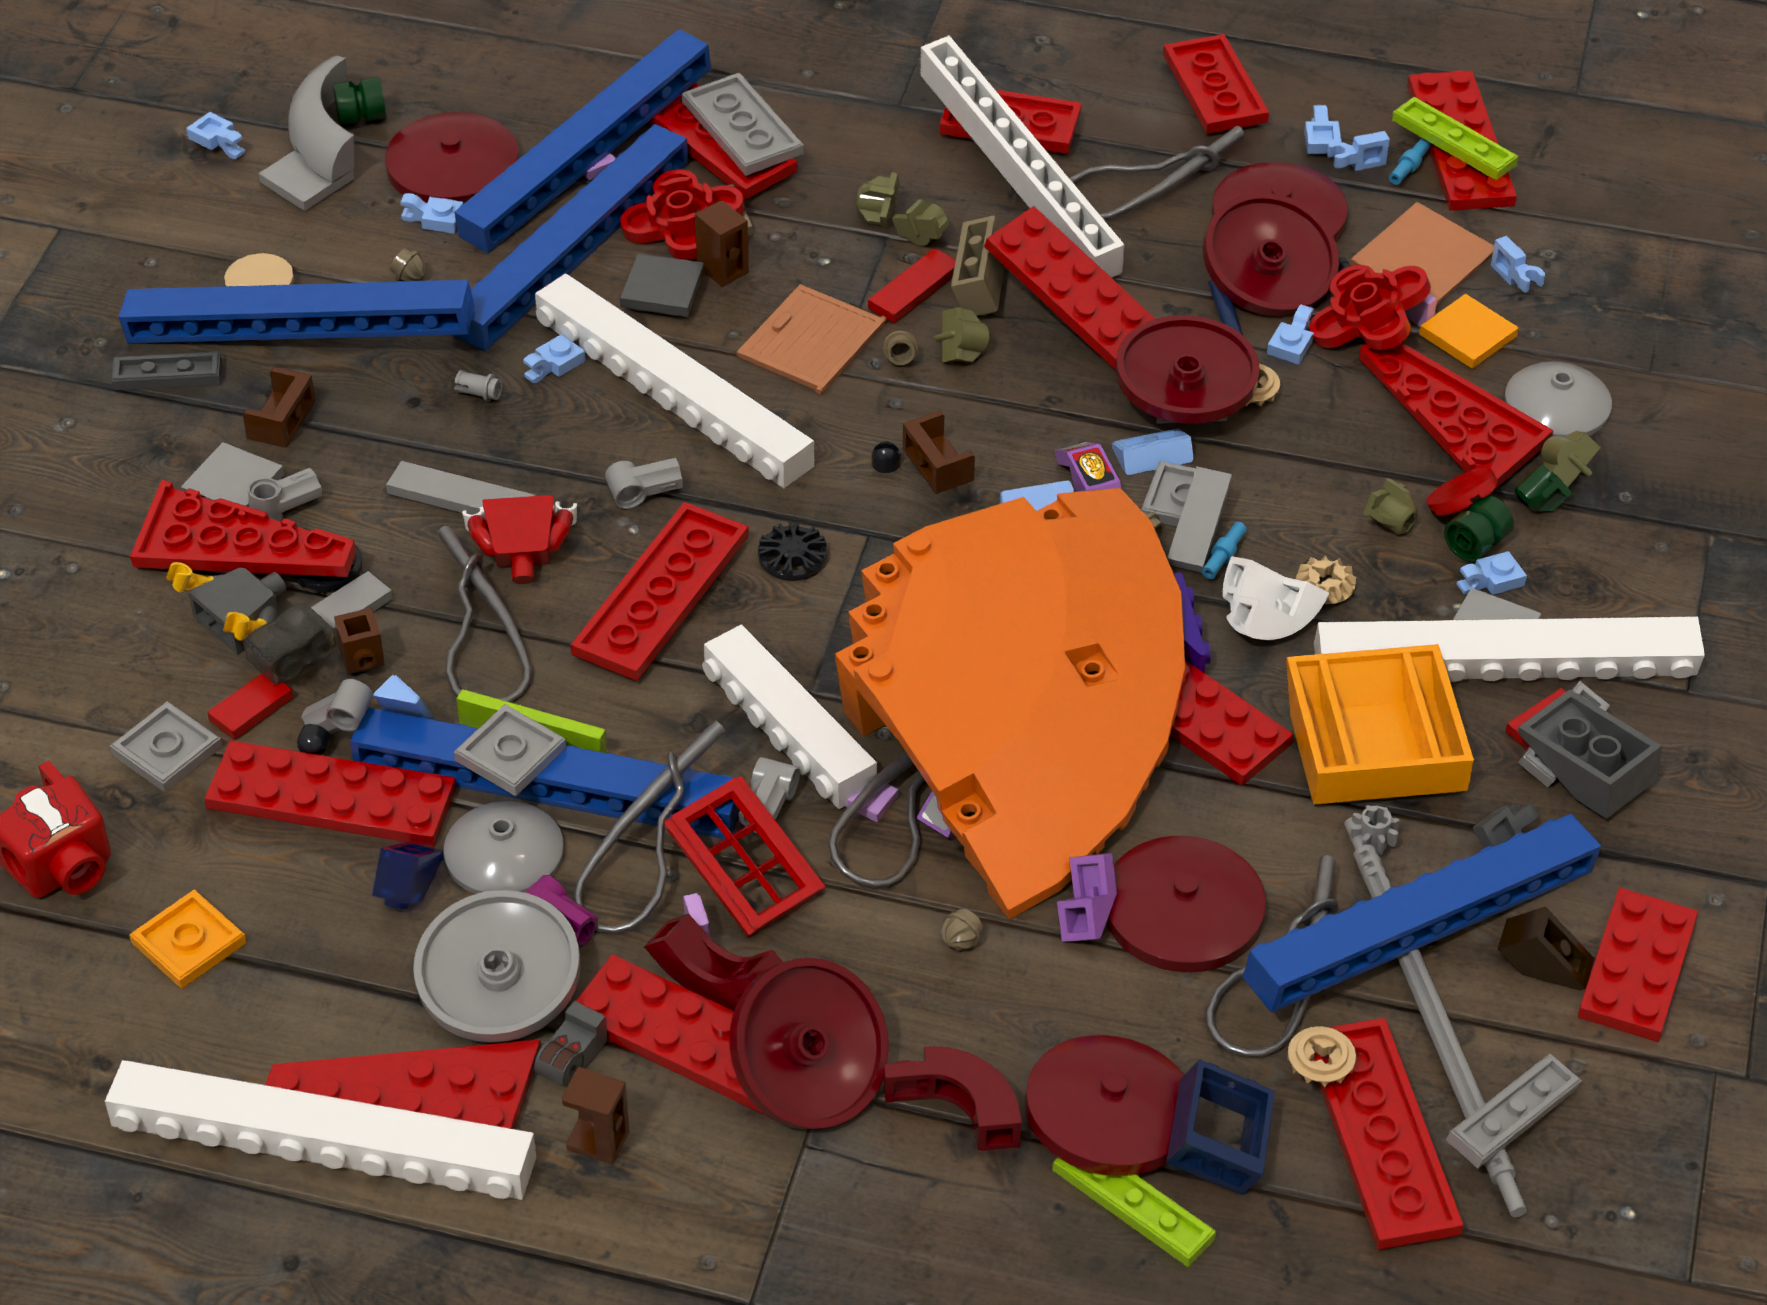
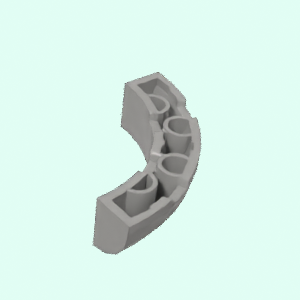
M340 56L326 59L308 74L295 91L288 114V133L293 149L299 151L305 157V163L310 169L330 182L337 180L354 169V135L336 124L325 111L335 101L333 83L347 81L346 58Z

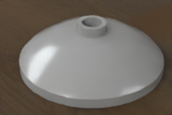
M1558 361L1536 363L1521 369L1509 380L1504 401L1507 404L1554 430L1553 436L1565 437L1574 431H1583L1590 436L1605 426L1612 410L1611 394L1606 385L1597 376L1580 366Z
M516 801L493 802L470 810L453 824L444 842V860L447 871L459 886L473 894L493 890L525 892L541 876L549 875L553 877L559 869L564 855L563 836L555 820L546 812L533 805Z

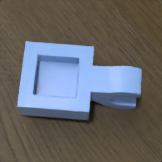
M1313 105L1314 118H1311V121L1305 122L1304 129L1307 154H1327L1330 143L1341 142L1339 122L1328 121L1327 105Z
M211 112L186 128L188 139L210 150L220 146L232 159H237L246 153L245 149L236 144L243 138L240 133L234 130L233 123Z
M1382 131L1356 136L1353 139V145L1333 142L1328 145L1327 156H1335V168H1344L1352 165L1354 170L1358 171L1383 166L1387 162L1390 139L1386 132Z
M406 193L403 195L400 203L401 206L405 207L401 219L407 222L420 221L422 222V229L455 234L457 224L454 212L463 202L429 197L428 203H425L417 195Z
M1507 236L1495 240L1491 267L1510 286L1517 283L1518 288L1524 292L1529 291L1531 280L1536 282L1538 286H1543L1545 279L1544 271L1537 266L1525 264L1526 255L1520 247H1517Z
M1301 304L1295 313L1291 325L1281 322L1268 343L1267 354L1299 365L1313 343L1314 333L1309 331V319L1314 308Z
M561 334L535 349V353H531L523 359V363L531 368L524 373V377L532 383H538L551 372L560 377L585 362V351Z
M1507 551L1478 559L1475 564H1467L1461 567L1460 572L1465 579L1457 581L1456 585L1464 595H1467L1471 588L1476 590L1487 588L1492 595L1525 586L1527 575L1510 552Z

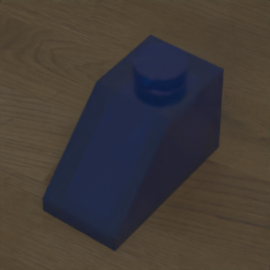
M410 842L381 848L372 896L384 898V905L399 909H408L409 904L423 901L443 859L444 850Z

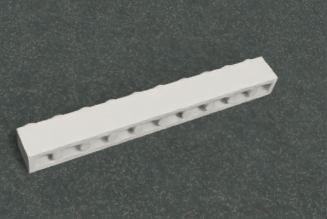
M946 36L922 46L921 77L1028 207L1035 206L1110 277L1122 273L1124 243L950 36Z
M565 273L535 293L536 316L542 325L551 328L560 335H564L582 348L590 358L599 361L611 369L616 376H621L634 385L638 391L647 394L659 402L664 409L672 411L685 420L689 426L695 427L710 437L715 444L726 448L740 461L746 462L758 470L766 479L774 481L782 488H786L814 467V440Z
M1698 617L1318 622L1314 640L1315 655L1439 644L1450 682H1457L1462 679L1496 681L1504 678H1520L1526 681L1538 678L1572 680L1577 677H1597L1604 680L1614 677L1631 676L1638 679H1647L1652 676L1686 678L1698 674L1705 656Z
M122 1060L105 1099L111 1126L118 1127L123 1131H142L158 1134L166 1139L181 1138L198 1141L210 1147L220 1145L237 1148L249 1154L264 1153L276 1155L289 1161L303 1160L320 1163L332 1169L348 1168L364 1171L372 1176L387 1175L403 1178L416 1184L426 1182L447 1186L455 1191H476L487 1193L499 1199L509 1197L523 1200L536 1160L534 1133L125 1060Z

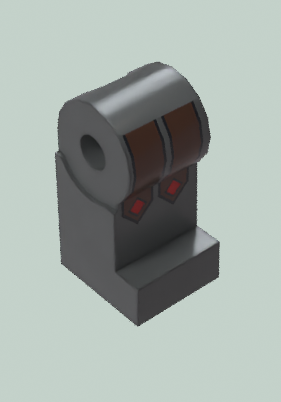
M573 1001L566 1010V1020L553 1037L543 1044L534 1063L535 1073L563 1087L568 1086L577 1067L586 1069L608 1041L606 1016L576 1001Z

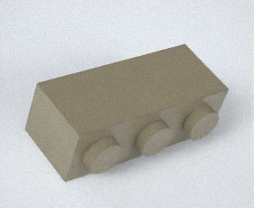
M995 215L963 222L951 288L960 308L973 310L976 316H984L991 312H996L999 306L1005 266L984 247L986 239L1001 229Z

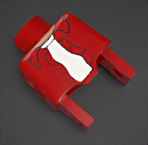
M48 760L39 765L43 786L31 785L15 794V801L12 806L0 813V866L34 898H42L60 887L70 895H80L91 890L102 879L105 873V862L111 855V848L104 819L98 808L75 777L68 776L64 778Z

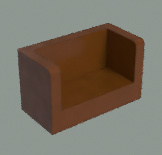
M719 201L695 214L697 262L704 263V273L721 287L748 274V221L724 201Z
M273 367L270 371L273 392L261 411L245 410L243 413L247 439L287 448L316 401L313 380L310 374Z
M936 411L903 423V450L935 494L974 481L975 456L973 453L968 451L958 454L945 437V416L941 411Z
M577 1067L562 1096L563 1106L578 1110L579 1119L566 1142L567 1150L613 1165L630 1132L626 1082Z

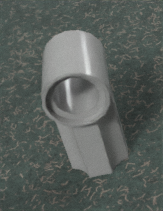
M676 458L637 467L632 462L619 461L612 464L605 473V479L615 503L622 509H632L643 503L646 496L683 488L680 466Z
M311 468L278 481L271 478H259L248 486L249 507L266 512L270 519L277 521L282 520L284 511L322 496V487L319 484L317 475Z
M343 680L337 692L306 707L301 718L305 725L315 724L321 726L330 735L339 730L355 731L359 727L373 699V693L367 685L358 680Z
M760 757L752 774L751 789L776 821L785 800L790 801L796 792L800 768ZM740 811L739 822L747 826L750 823Z

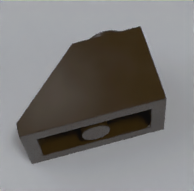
M1546 906L1506 919L1498 950L1522 975L1575 990L1586 989L1594 957Z

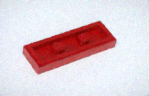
M933 248L868 299V309L880 316H885L887 320L895 324L953 278L956 259Z

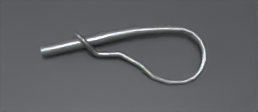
M1235 126L1210 146H1195L1190 151L1177 154L1159 164L1142 166L1109 164L1088 168L1069 179L1074 183L1088 175L1108 171L1125 173L1160 171L1180 160L1187 161V163L1155 187L1110 212L1099 214L1104 220L1111 219L1161 196L1198 170L1211 171L1215 169L1220 162L1219 155L1243 138L1244 131L1241 127Z
M443 526L438 530L437 535L463 570L457 591L466 611L460 633L447 652L446 677L452 692L458 697L461 689L458 687L453 674L454 655L466 637L473 614L465 587L469 588L474 585L501 621L518 653L524 669L523 681L518 689L509 696L500 699L512 703L523 695L530 684L532 669L527 651L511 614L481 570L483 564L482 555L475 553L471 556L449 526Z
M714 720L678 757H676L674 752H668L667 760L669 766L646 787L615 822L577 880L574 901L583 907L582 893L584 885L596 866L624 831L674 783L676 793L658 818L656 858L659 877L654 896L643 912L630 922L617 926L601 925L598 923L596 931L618 934L633 930L647 920L661 900L667 878L663 853L665 832L663 823L668 819L683 796L684 781L682 774L726 732L725 728L718 721Z
M906 751L896 757L863 788L831 831L828 846L832 861L841 874L857 884L872 888L888 887L902 880L917 861L921 839L915 820V792L925 780L921 773L908 789V824L913 841L909 859L897 874L887 879L876 880L858 876L845 866L839 857L836 846L840 832L850 819L876 792L914 764Z
M1323 855L1319 858L1313 904L1291 922L1287 933L1298 928L1299 924L1310 926L1328 914L1335 915L1339 908L1338 902L1330 899L1335 859L1332 856ZM1243 968L1233 972L1214 990L1206 1010L1207 1028L1214 1041L1228 1052L1243 1057H1264L1279 1051L1291 1040L1302 1019L1310 996L1296 1002L1287 1029L1276 1043L1262 1049H1245L1232 1045L1220 1035L1216 1028L1214 1012L1221 994L1237 979L1243 977L1245 970Z

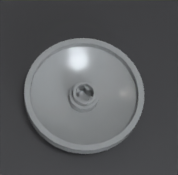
M493 890L466 897L441 912L430 923L419 941L414 957L413 969L415 984L421 1002L428 1014L441 1027L459 1037L473 1041L504 1042L522 1038L540 1030L565 1009L579 982L581 958L573 928L556 907L529 893L513 890Z

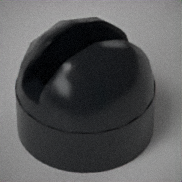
M884 441L874 447L872 467L876 471L891 473L899 468L900 452L895 444Z
M306 724L302 727L297 739L298 749L300 752L323 755L329 746L331 735L321 726Z

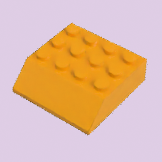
M1439 644L1287 657L1290 717L1313 804L1468 791L1474 759Z

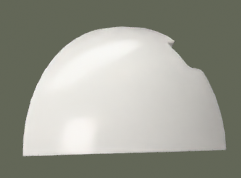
M1234 556L1230 558L1223 583V598L1229 601L1231 613L1226 616L1229 624L1237 632L1260 640L1280 639L1301 630L1317 615L1329 595V592L1309 582L1284 577L1253 560Z

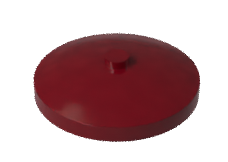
M466 112L434 114L408 124L394 135L385 153L387 176L392 186L400 194L410 193L417 195L425 203H428L429 197L460 201L464 204L482 190L485 185L492 182L509 166L519 160L516 139L505 126L486 116Z
M1265 162L1240 168L1220 182L1213 196L1212 218L1224 204L1245 194L1273 193L1289 197L1315 212L1328 226L1336 242L1343 234L1347 220V202L1340 188L1320 172L1292 163Z
M1250 193L1230 200L1215 213L1204 235L1203 259L1214 284L1231 301L1257 314L1286 317L1295 315L1301 304L1311 308L1315 307L1328 294L1330 282L1338 273V248L1328 226L1310 208L1283 195Z
M1192 315L1167 316L1140 325L1123 340L1116 360V378L1119 387L1127 399L1136 407L1163 420L1191 424L1220 420L1242 409L1251 400L1256 391L1260 370L1255 349L1241 333L1219 321Z
M1166 836L1135 846L1122 855L1114 864L1117 895L1106 924L1112 936L1127 952L1151 966L1175 972L1213 970L1240 958L1252 947L1262 930L1266 899L1261 880L1243 857L1224 845L1199 837Z
M799 958L774 965L759 974L747 986L732 1016L729 1042L731 1060L737 1079L752 1103L776 1122L792 1128L805 1130L832 1127L844 1123L859 1114L879 1090L883 1081L884 1064L888 1062L889 1053L885 1019L877 1000L860 978L845 967L819 958Z
M1109 1035L1074 1038L1048 1050L1032 1068L1025 1093L1026 1117L1037 1139L1052 1154L1072 1166L1088 1172L1109 1176H1130L1146 1173L1167 1164L1179 1084L1184 1074L1170 1059L1159 1051L1128 1038Z

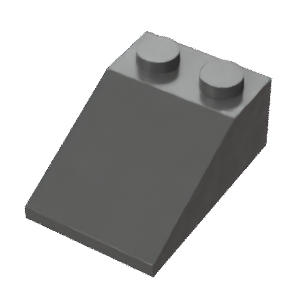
M1570 689L1518 727L1520 736L1572 796L1606 819L1658 780L1662 746Z

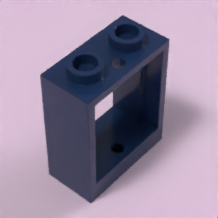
M1199 1059L1180 1079L1166 1163L1244 1195L1263 1175L1275 1091L1258 1084L1254 1080L1243 1078L1220 1068L1216 1064L1207 1063ZM1199 1097L1245 1116L1240 1150L1194 1132Z

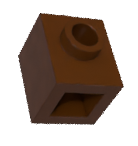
M372 608L334 616L338 647L347 674L385 665L381 635Z

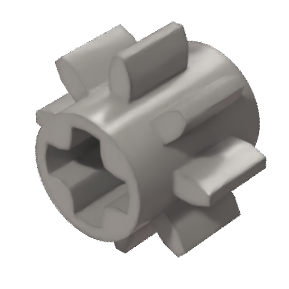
M1366 805L1362 815L1353 813L1352 822L1357 825L1351 827L1350 841L1354 837L1362 835V845L1372 844L1376 847L1377 852L1382 855L1387 845L1392 847L1397 845L1400 820L1399 818H1392L1386 807Z

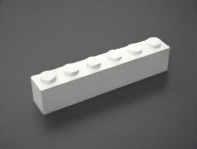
M742 624L704 644L705 661L702 663L708 679L712 682L716 681L725 690L730 702L734 705L738 704L747 713L752 725L756 728L760 727L769 736L775 749L783 751L791 759L793 765L800 768V774H805L814 783L821 797L824 799L828 798L838 809H841L847 805V799L861 792L877 775V762Z

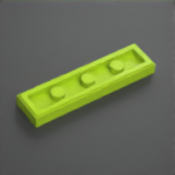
M1416 97L1411 98L1393 111L1392 121L1496 181L1517 166L1519 156Z
M462 689L456 698L459 724L479 729L506 704L565 738L566 746H576L581 749L607 753L606 733L603 728Z
M1059 1158L1053 1162V1171L1187 1267L1215 1240L1216 1231L1137 1175H1101L1079 1169Z

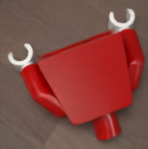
M553 495L482 499L483 506L479 507L477 514L470 515L467 514L466 510L462 511L465 528L470 533L471 538L485 556L495 558L497 567H511L512 581L516 584H528L534 581V565L548 564L550 554L560 549L571 530V526L577 522V503H573L571 508H562L561 502H556L554 506Z

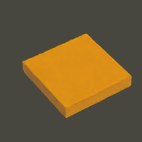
M1464 294L1420 325L1419 335L1473 369L1518 336L1519 327L1469 295Z
M195 889L129 934L131 943L181 989L247 943L245 934Z

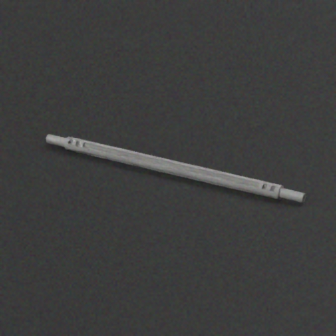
M1352 817L1344 822L1349 837L1351 827L1357 825L1352 822ZM1358 835L1351 840L1355 849L1353 857L1373 899L1382 895L1392 886L1383 863L1378 856L1376 847L1372 844L1362 845L1363 836ZM1419 949L1397 957L1463 1114L1465 1118H1468L1482 1107L1485 1102ZM1503 1148L1484 1165L1489 1173L1491 1182L1498 1185L1511 1217L1517 1218L1523 1216L1527 1212V1208L1514 1180L1516 1176L1515 1169L1511 1164L1508 1153Z

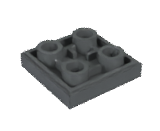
M637 253L620 297L621 307L640 312L650 311L674 317H688L704 274V263Z

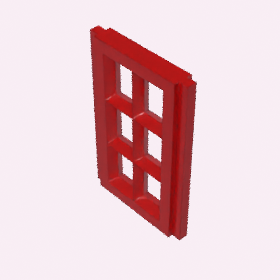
M742 776L733 778L673 814L663 823L665 829L747 938L757 934L813 899L826 888ZM730 799L733 800L750 823L734 834L730 832L714 810ZM708 813L726 837L709 849L690 825L691 822ZM753 831L758 833L774 854V857L758 867L738 842V840ZM730 845L733 846L751 870L735 881H732L714 857L715 854ZM779 863L799 887L782 899L763 875L764 872ZM754 878H757L775 902L758 914L738 889Z

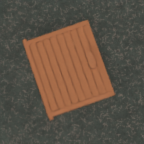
M1416 202L1352 257L1350 264L1369 266L1375 273H1382L1383 269L1393 272L1405 266L1421 267L1428 276L1431 284L1429 294L1437 299V306L1492 257L1494 245Z
M800 284L739 348L737 357L814 389L817 394L825 392L881 330L887 318L885 316H876Z

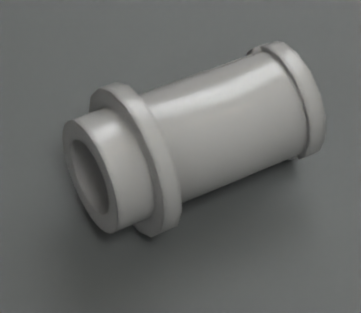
M460 370L456 375L454 383L461 384L460 386H454L457 393L480 396L486 402H490L492 399L497 400L501 395L502 380L498 379L495 374L483 376Z

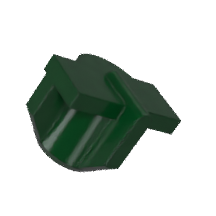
M1539 464L1515 487V495L1531 511H1554L1572 494L1562 480L1542 464Z

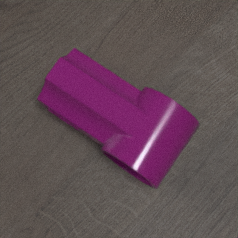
M543 875L525 891V893L535 895L549 902L565 916L573 928L578 945L583 947L592 938L598 926V917L570 899L563 886L555 878Z

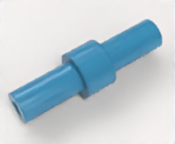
M1421 138L1412 149L1406 150L1399 158L1398 166L1389 175L1390 182L1398 185L1408 173H1413L1422 163V157L1431 148V143Z
M1235 522L1226 536L1218 539L1211 550L1212 556L1202 569L1204 577L1214 579L1222 566L1229 563L1231 556L1236 554L1238 550L1237 544L1247 531L1243 523Z

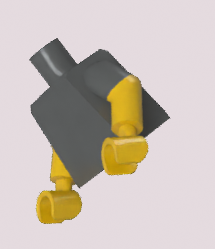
M174 562L170 565L166 575L168 581H173L172 586L177 592H184L185 589L189 591L193 617L237 655L242 653L254 641L268 638L279 619L276 596L286 590V585L281 576L276 572L270 573L261 580L257 579L245 568H237L223 575L207 577L192 573L191 568L183 563Z

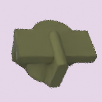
M891 172L890 178L878 176L860 186L856 207L868 224L880 225L885 228L889 227L890 219L893 217L897 205V193L900 185L898 173Z
M917 200L906 211V214H895L892 217L899 237H908L914 244L919 246L927 245L932 239H939L942 233L950 226L944 210L940 206L925 200Z
M960 307L942 311V333L934 336L936 342L942 343V363L947 364L956 361L972 363L986 349L990 339L987 326L980 322L973 310Z
M1574 431L1565 437L1552 436L1545 441L1541 450V456L1544 461L1543 465L1551 472H1554L1569 487L1579 474L1586 477L1592 474V471L1586 465L1601 447L1583 431Z
M1386 478L1381 490L1370 494L1363 511L1365 516L1373 518L1398 535L1410 531L1418 518L1417 507L1413 504L1410 491L1406 489L1407 486L1402 483L1398 484L1390 478Z

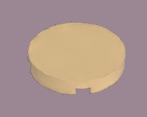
M265 253L252 254L236 260L228 267L224 276L226 286L293 285L294 282L292 266L285 259L277 255Z

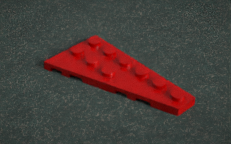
M1404 343L1387 350H1375L1367 344L1360 348L1359 359L1465 472L1479 468L1492 469L1498 480L1495 489L1542 449L1545 441L1553 436L1554 430Z
M161 480L130 559L134 568L169 569L172 563L180 562L189 566L191 570L231 572L237 568H245L250 573L270 574L276 572L278 574L348 577L357 550L352 539L317 528L311 531L297 527L295 521L286 518L281 522L270 519L266 512L222 498L213 501L201 497L200 491L190 488L186 492L175 489L171 482Z
M540 1040L273 1064L265 1085L515 1130L534 1073V1063L541 1049Z

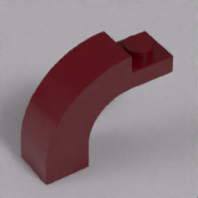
M690 914L668 920L644 946L659 966L681 986L729 1009H735L744 990L759 974L774 965L783 963L773 950L750 957L737 956L724 950L707 936Z
M930 1046L924 1047L923 1061L912 1062L903 1060L884 1064L883 1090L885 1103L922 1099L948 1101L960 1107L971 1119L978 1151L1020 1148L1021 1117L1016 1096L1003 1075L988 1062L958 1049Z

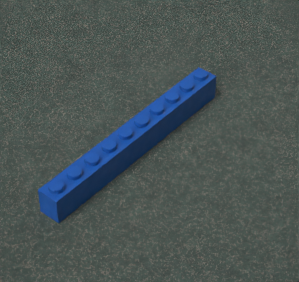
M680 29L665 39L658 47L643 57L626 73L622 74L615 82L597 94L583 108L576 111L567 121L554 129L540 143L532 147L524 156L509 166L492 182L485 185L482 190L466 203L462 204L454 212L459 237L486 253H490L582 177L590 168L599 163L711 70L709 44Z
M656 124L640 135L628 149L618 155L617 159L607 168L601 170L597 177L587 186L580 189L576 196L566 205L560 207L556 214L546 223L540 225L536 232L525 242L519 244L515 251L505 260L498 263L485 278L474 285L471 293L475 308L469 334L452 336L486 351L536 305V292L565 273L569 275L621 227L620 218L628 208L636 204L645 203L648 195L653 196V184L660 175L671 170H682L688 165L687 138Z
M468 280L127 289L118 318L127 343L468 335L475 305Z
M368 707L359 727L354 731L350 740L353 761L455 777L456 786L460 788L618 819L646 787L669 766L649 760L618 756L613 753H602L581 749L576 746H566V749L517 796H514L455 761L454 751L478 728ZM688 768L682 774L684 781L683 796L668 819L673 814L733 778L727 775H716ZM674 783L634 822L658 826L659 816L676 793ZM730 799L714 810L733 834L740 810L733 800ZM708 813L690 823L697 834L720 839L726 838Z
M1572 814L1557 820H1548L1539 828L1527 833L1520 832L1510 840L1497 846H1487L1476 855L1464 860L1457 859L1447 867L1434 873H1424L1415 881L1401 887H1391L1380 896L1368 901L1361 900L1351 908L1338 914H1328L1317 923L1303 929H1293L1284 937L1275 941L1258 944L1248 955L1242 978L1272 1013L1591 873L1601 845Z

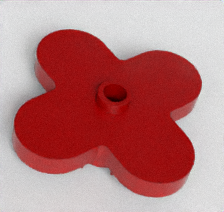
M681 169L671 170L663 173L655 180L652 197L648 195L645 203L636 204L622 214L620 224L624 237L630 242L643 244L665 240L668 252L672 257L681 260L697 259L695 214L719 201H724L742 216L745 211L742 193L735 187L726 185L710 187L705 182L701 185L692 172Z
M1353 265L1344 268L1330 282V290L1333 295L1330 299L1331 305L1319 311L1310 321L1309 330L1314 333L1313 340L1322 348L1339 347L1356 337H1362L1365 343L1375 350H1387L1401 344L1408 337L1411 330L1405 311L1422 302L1431 290V284L1425 270L1418 266H1405L1393 272L1383 269L1382 273H1375L1372 268L1366 265Z

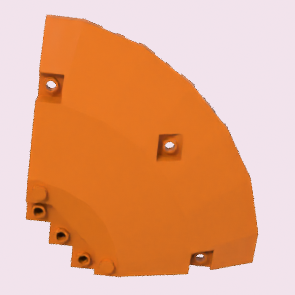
M1121 488L1058 493L1057 501L1037 511L1025 497H1021L925 526L894 542V554L861 570L866 603L848 611L853 644L835 653L843 712L863 737L886 725L898 739L935 794L938 810L942 814L944 823L964 846L965 857L987 883L988 894L1009 920L1060 892L1072 880L1071 857L1092 855L1093 853L1098 854L1105 847V841L1118 828L1123 830L1127 826L1136 810V802L1143 790H1147L1149 778L1155 767L1159 768L1168 751L1169 737L1179 706V695L1182 683L1185 681L1181 590L1151 520ZM971 812L975 813L973 816H966Z

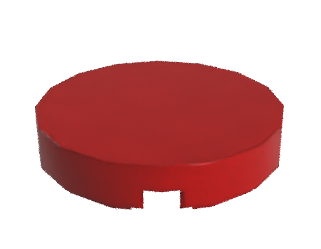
M1491 468L1471 470L1435 489L1426 499V503L1432 514L1434 513L1437 516L1451 515L1470 507L1473 504L1471 500L1478 494L1481 499L1487 497L1495 490L1498 480Z

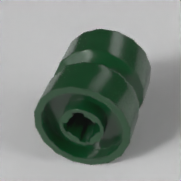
M379 76L361 79L358 85H354L352 81L333 83L334 99L340 126L357 124L362 117L368 122L386 119L385 102Z
M1490 495L1482 499L1479 497L1470 507L1445 526V541L1451 551L1460 559L1467 562H1476V560L1491 550L1492 546L1497 545L1513 531V516L1507 506L1496 497Z

